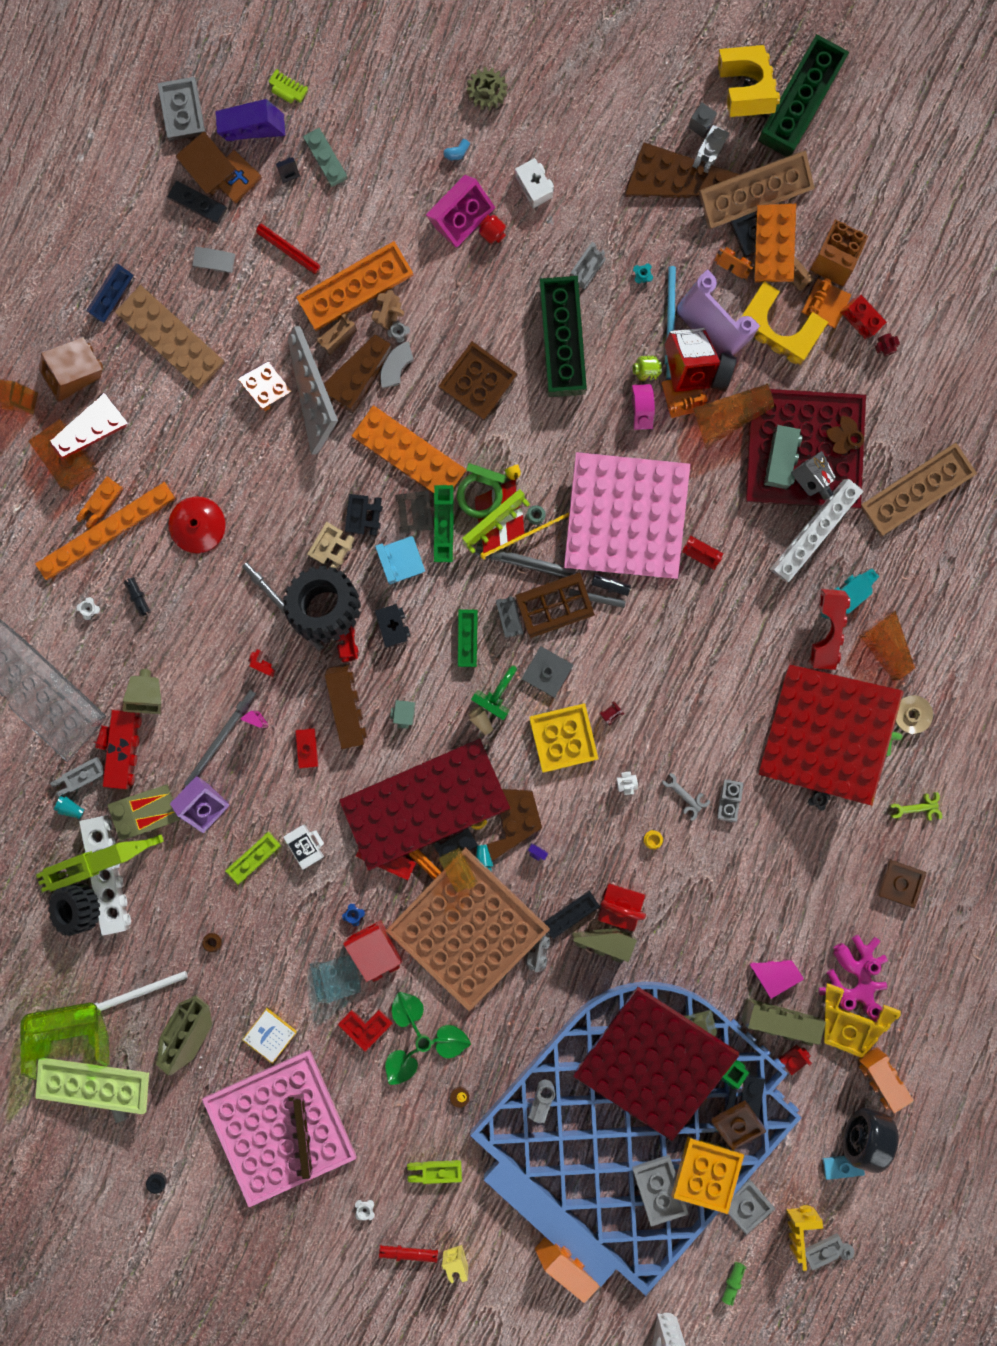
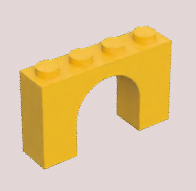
M764 45L719 49L717 66L720 78L747 76L758 82L752 86L728 88L726 105L729 117L770 114L776 111V105L780 102V94L776 92V79H773V67L769 65L770 56L769 53H766Z
M764 281L741 317H752L760 325L754 335L758 342L771 346L774 352L782 353L791 363L801 365L828 324V321L812 312L798 333L792 336L776 334L768 324L767 314L780 291Z

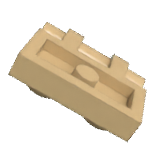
M326 522L307 555L324 565L330 559L333 561L330 567L337 569L339 565L343 564V558L347 551H350L353 547L352 543L355 538L348 535L345 541L340 539L344 532ZM336 544H338L342 547L335 556L334 554H332V551L334 550Z

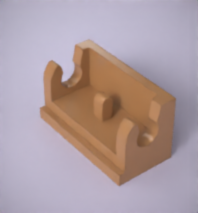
M343 314L342 318L325 334L316 339L317 343L329 355L357 331L355 323L352 320L350 321L346 314Z

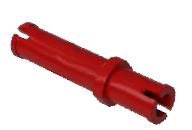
M380 1245L379 1258L396 1259L399 1262L400 1260L437 1263L438 1250L401 1247V1245L397 1247Z

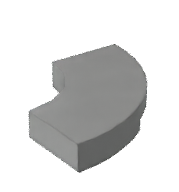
M409 341L397 346L385 359L381 371L382 389L400 385L402 370L407 364L414 361Z

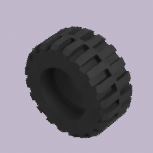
M319 566V569L311 567L308 572L302 571L297 579L294 577L291 581V587L287 586L285 590L287 596L283 597V603L285 604L283 610L287 620L299 635L306 640L311 639L314 643H320V640L323 643H330L331 639L335 641L341 639L340 636L342 634L346 636L350 632L348 630L350 627L354 628L357 623L355 618L358 619L360 616L361 602L354 585L342 571H337L333 567H329L328 570L326 566ZM324 592H332L338 595L337 604L330 613L322 617L307 616L308 604L315 596Z

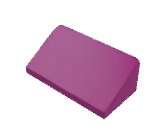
M251 710L240 718V720L259 728L269 727V724L259 711Z

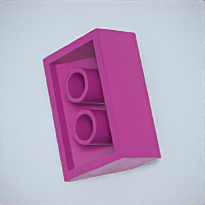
M464 175L426 214V217L435 229L457 248L481 221L495 209V206L475 178Z

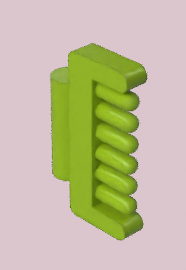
M278 69L274 71L269 79V85L272 86L271 92L290 104L294 100L301 103L308 93L307 86L300 85L295 80L292 81L291 78L280 73Z

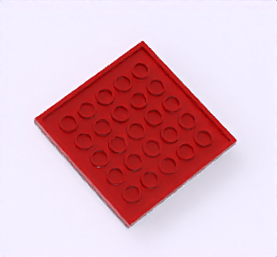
M789 664L758 775L872 806L904 691Z

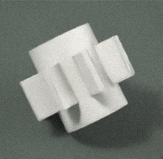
M630 771L622 772L621 777L616 778L618 791H623L624 795L634 794L633 790L638 789L636 775H631Z

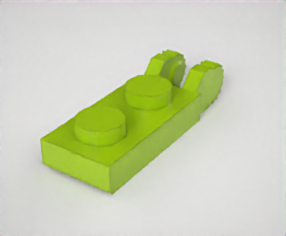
M461 1160L427 1161L407 1164V1170H422L423 1175H409L407 1178L408 1182L411 1183L462 1182Z

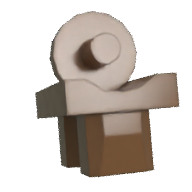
M388 290L387 294L379 293L377 303L382 306V310L373 311L371 319L375 323L380 324L384 329L390 330L393 321L396 322L398 317H403L405 314L400 309L402 305L399 302L400 298L391 290Z

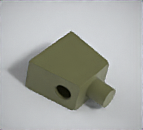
M141 669L139 676L130 677L123 698V712L161 714L159 679L151 677L150 670Z

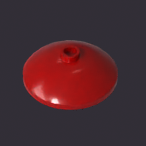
M195 496L182 500L174 507L169 517L168 528L172 540L178 547L187 552L199 554L214 549L221 542L226 531V520L223 511L215 502L205 497ZM193 520H197L196 526L191 525Z

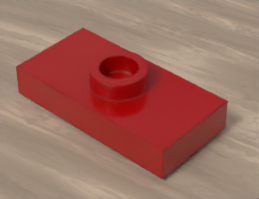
M315 728L295 730L299 768L319 767Z

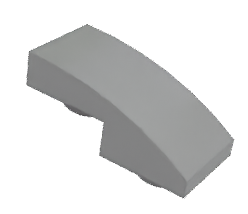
M195 247L192 266L232 273L235 254Z
M724 779L718 806V820L737 822L739 803L742 798V782Z

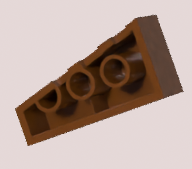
M373 335L324 383L329 399L354 414L382 369L385 359L393 350L392 345L379 336Z
M350 663L328 667L325 672V680L341 749L364 745L365 739L368 736L366 727H362L361 723L363 713L362 709L358 708L359 695L358 691L354 688L355 677L353 671L351 672Z

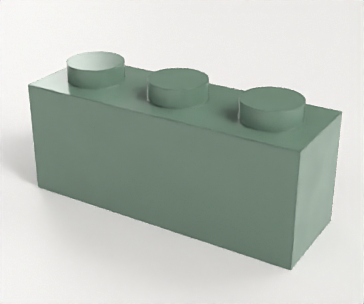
M780 425L775 427L764 485L787 489L791 484L793 485L795 477L791 472L799 459V454H796L797 447H800L802 442L800 429Z

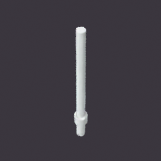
M183 971L102 1003L96 1002L91 1004L88 1008L75 1012V1017L79 1020L89 1015L95 1016L100 1014L105 1009L187 979V972Z

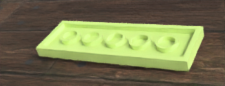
M41 1058L38 1059L36 1099L144 1114L147 1109L149 1073Z

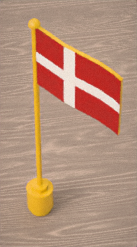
M516 478L500 485L503 493L501 504L516 492ZM494 489L475 497V510H485L493 504L495 499ZM521 506L514 510L517 514L516 518L509 514L500 522L503 527L502 530L499 531L494 527L485 535L489 541L485 543L482 540L483 552L480 554V557L486 559V556L569 517V513L524 533L523 513ZM477 518L478 523H480L485 518Z

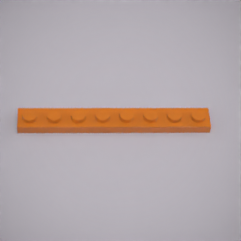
M163 482L38 561L35 565L44 579L48 581L176 498L166 482Z

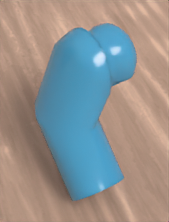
M462 139L458 147L446 148L443 152L444 157L448 160L462 159L470 146V142Z

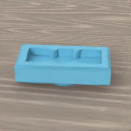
M845 1156L823 1158L826 1180L865 1175V1170L853 1167L848 1163Z

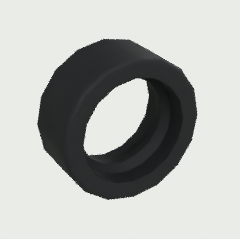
M721 353L719 357L720 364L711 383V388L726 392L734 372L737 357Z

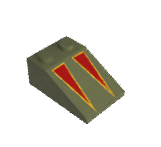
M168 784L107 804L120 841L180 820L170 805L173 797Z

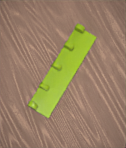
M520 489L462 537L463 545L474 554L476 551L472 546L480 539L485 543L489 540L485 535L494 527L499 531L502 530L503 527L500 522L509 514L516 518L517 514L514 510L522 503L526 507L530 506V503L525 499V494Z

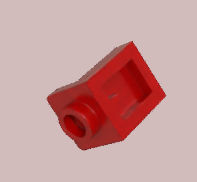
M259 649L256 652L253 651L248 660L250 662L249 667L273 677L276 671L271 668L273 664L264 660L259 663L263 651Z
M797 1044L778 1058L791 1075L795 1074L806 1064L809 1066L812 1064L809 1060L811 1057L805 1047L801 1049Z

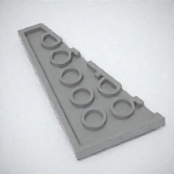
M294 326L288 335V344L311 455L320 452L338 419L301 326Z

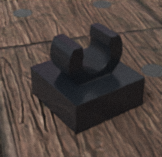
M293 157L276 163L283 183L301 177Z

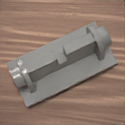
M548 932L532 947L535 949V952H528L527 969L535 970V972L544 971L547 965L546 952L550 946Z

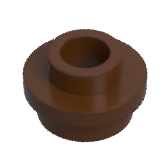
M208 933L202 940L203 948L208 952L218 951L222 945L221 937L216 933ZM210 939L215 940L216 944L214 946L210 945Z

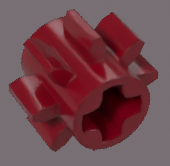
M888 333L877 339L878 343L875 345L877 354L883 353V356L886 357L898 351L896 348L900 345L898 336L894 337L891 333Z

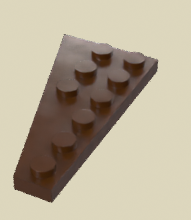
M643 142L625 197H700L699 190L740 174L713 165L708 173L703 172L706 164L704 162H700L699 166L695 168L693 167L695 159Z

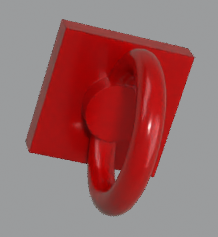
M608 883L597 920L635 932L638 920L646 918V914L641 911L645 894Z

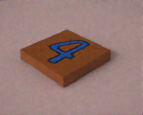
M233 150L226 158L236 169L233 173L235 177L228 183L222 182L219 186L220 190L236 204L262 177L244 158Z

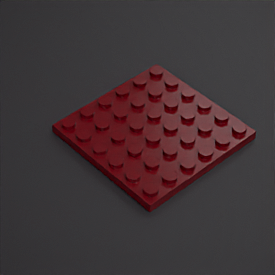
M752 388L746 502L821 507L826 501L823 500L819 492L811 496L808 495L796 479L793 485L791 484L787 489L764 485L773 431L777 425L800 429L802 442L800 447H797L796 454H799V459L794 469L822 451L835 476V480L829 484L832 492L844 479H850L862 489L864 443L858 449H850L845 454H837L832 451L835 443L829 440L826 431L832 427H840L841 417L847 416L856 422L857 430L865 436L866 394ZM851 437V442L856 443V438ZM862 494L850 508H861Z
M637 986L575 1070L573 1077L673 1141L722 1079V1076L726 1074L737 1060L739 1052Z

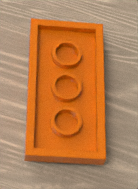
M796 203L757 205L755 283L764 281H794Z

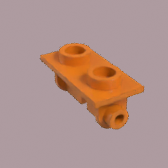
M728 247L725 250L720 248V251L723 253L721 255L717 254L714 261L717 262L716 264L726 270L732 264L734 268L731 273L741 279H747L750 274L747 270L754 268L751 266L752 262L743 256L741 259L735 257L736 252Z

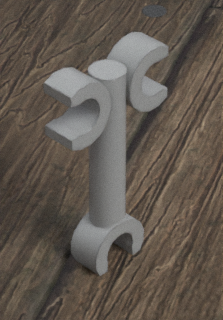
M669 773L668 775L672 778V782L668 784L662 780V784L666 787H671L690 805L685 807L682 812L685 814L687 811L692 810L693 815L690 817V820H695L697 813L703 807H707L711 801L707 800L705 803H701L702 793H699L694 800L676 782V776Z

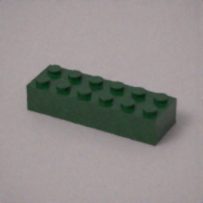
M816 34L780 97L775 113H771L757 141L785 157L793 155L850 52Z
M578 276L540 278L539 293L548 398L586 395L587 383Z

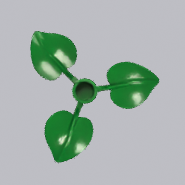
M398 992L393 1000L392 1017L400 1027H406L411 1023L417 1034L414 1040L416 1049L408 1054L403 1050H396L388 1055L385 1069L389 1085L401 1084L413 1077L417 1071L418 1062L410 1056L419 1051H428L435 1042H437L436 1050L438 1054L444 1058H454L471 1045L467 1035L453 1025L440 1027L437 1031L438 1038L430 1040L426 1034H420L414 1021H418L422 1017L424 1012L423 1004L416 996L404 992Z

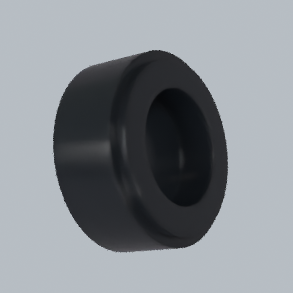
M160 1172L152 1173L146 1181L147 1190L153 1194L162 1192L167 1184L165 1175Z

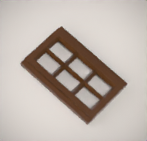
M580 572L515 595L530 638L595 616ZM577 585L580 595L566 599L562 589ZM559 591L562 601L547 606L544 596ZM540 598L543 608L528 612L525 602ZM582 598L585 608L570 613L567 603ZM564 605L566 615L551 619L548 610ZM544 611L548 621L533 626L530 616Z

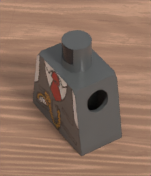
M822 451L807 459L791 472L808 495L811 496L819 492L823 500L834 495L829 484L835 480V476Z

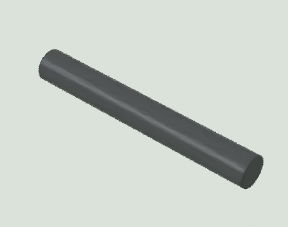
M569 590L568 596L570 597L580 595L579 590ZM588 593L590 601L625 607V600Z

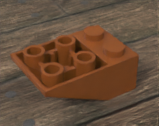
M835 219L810 270L844 287L857 264L868 235Z

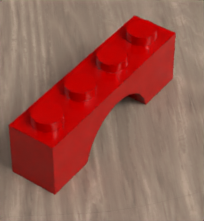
M821 589L819 609L823 614L830 617L831 628L823 640L812 644L810 663L813 668L836 670L837 664H840L841 653L839 650L840 646H843L844 634L842 632L843 627L847 625L846 609L850 607V597L845 591Z

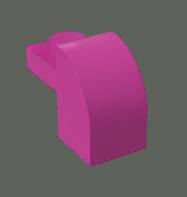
M632 385L634 430L653 429L655 404L652 385Z

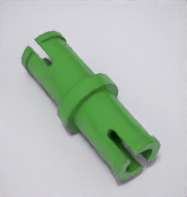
M734 1262L730 1278L726 1280L727 1286L721 1299L722 1302L731 1306L734 1305L738 1289L742 1287L741 1280L747 1268L745 1265Z

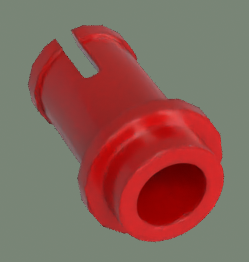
M101 725L97 741H94V743H96L95 748L106 750L110 727Z

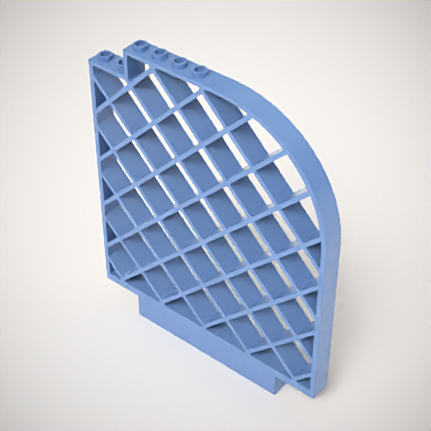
M635 982L616 986L585 1003L566 1022L470 1132V1136L496 1159L484 1173V1181L554 1245L557 1243L561 1248L563 1246L568 1248L572 1253L571 1258L573 1260L578 1258L585 1265L583 1270L600 1287L617 1269L645 1296L719 1211L708 1208L704 1212V1207L698 1206V1220L692 1227L671 1228L670 1221L665 1222V1229L636 1230L635 1206H644L641 1195L634 1196L632 1167L648 1161L632 1160L631 1137L660 1135L661 1157L666 1156V1137L650 1126L631 1127L630 1113L625 1110V1128L596 1129L595 1104L613 1102L602 1095H595L594 1090L590 1087V1095L560 1097L559 1071L576 1070L582 1062H558V1043L564 1036L586 1035L588 1054L592 1049L591 1035L603 1034L608 1027H591L590 1010L603 1001L618 995L620 1011L624 1005L623 993L634 991L638 986L641 989H651L652 996L657 999V989L685 995L686 1016L693 1014L692 999L712 1010L721 1018V1020H714L716 1028H721V1038L724 1043L729 1045L728 1026H730L756 1050V1052L739 1053L737 1060H757L758 1077L765 1079L764 1059L768 1060L778 1071L764 1084L760 1121L764 1125L766 1133L761 1135L762 1147L755 1155H744L742 1165L745 1166L739 1172L733 1196L801 1119V1116L797 1113L799 1109L792 1102L787 1104L783 1100L785 1096L775 1089L788 1074L784 1070L785 1065L778 1058L773 1060L769 1056L771 1052L763 1045L759 1047L755 1043L756 1039L749 1032L745 1034L740 1030L742 1026L735 1019L730 1021L706 999L685 988L661 982ZM585 1015L586 1027L572 1028ZM553 1050L554 1063L541 1064V1062ZM555 1071L556 1097L550 1106H557L558 1131L528 1133L527 1108L532 1106L534 1098L526 1099L525 1080L534 1072ZM724 1082V1088H714L707 1098L725 1097V1105H727L730 1086ZM522 1085V1099L509 1100ZM742 1087L737 1089L736 1096H741ZM770 1094L791 1113L787 1119L767 1120L766 1095ZM590 1104L592 1129L562 1131L561 1106ZM523 1108L524 1133L494 1135L493 1116L500 1109ZM697 1109L692 1116L693 1124H685L678 1134L693 1133L694 1139L700 1140V1133L718 1132V1130L712 1123H699ZM488 1122L490 1125V1136L482 1131ZM768 1129H777L768 1139ZM626 1137L627 1162L598 1163V1138ZM592 1139L593 1164L564 1165L563 1140ZM558 1141L560 1165L530 1167L529 1142ZM525 1142L526 1168L524 1169L498 1144ZM671 1159L674 1169H679L681 1159ZM628 1172L629 1196L600 1198L599 1173ZM594 1174L595 1198L566 1199L565 1175ZM560 1175L562 1200L559 1201L534 1177ZM630 1207L631 1230L602 1232L601 1208ZM596 1208L597 1233L595 1234L570 1210ZM671 1239H680L672 1248ZM666 1240V1256L660 1263L638 1265L637 1241ZM632 1241V1267L606 1243Z

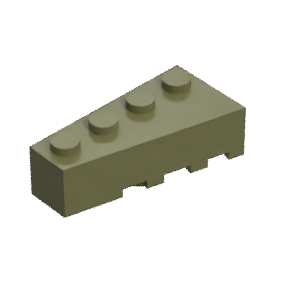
M751 998L746 999L741 1018L742 1022L746 1025L745 1027L749 1029L763 1031L770 1035H780L792 1041L795 1039L801 1040L802 1043L813 1046V1044L820 1045L826 1024L822 1018Z

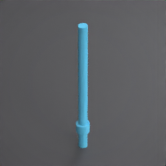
M675 266L668 267L667 338L670 331H675ZM665 355V365H667L666 379L671 380L667 355Z

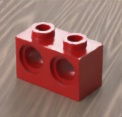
M862 295L853 298L840 311L864 339L874 336L887 323Z

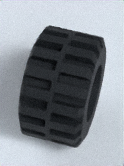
M76 883L56 889L51 894V899L48 902L49 918L52 920L53 927H56L59 933L61 932L64 936H72L89 931L96 926V923L99 921L100 903H98V897L94 894V890L90 889L87 884Z

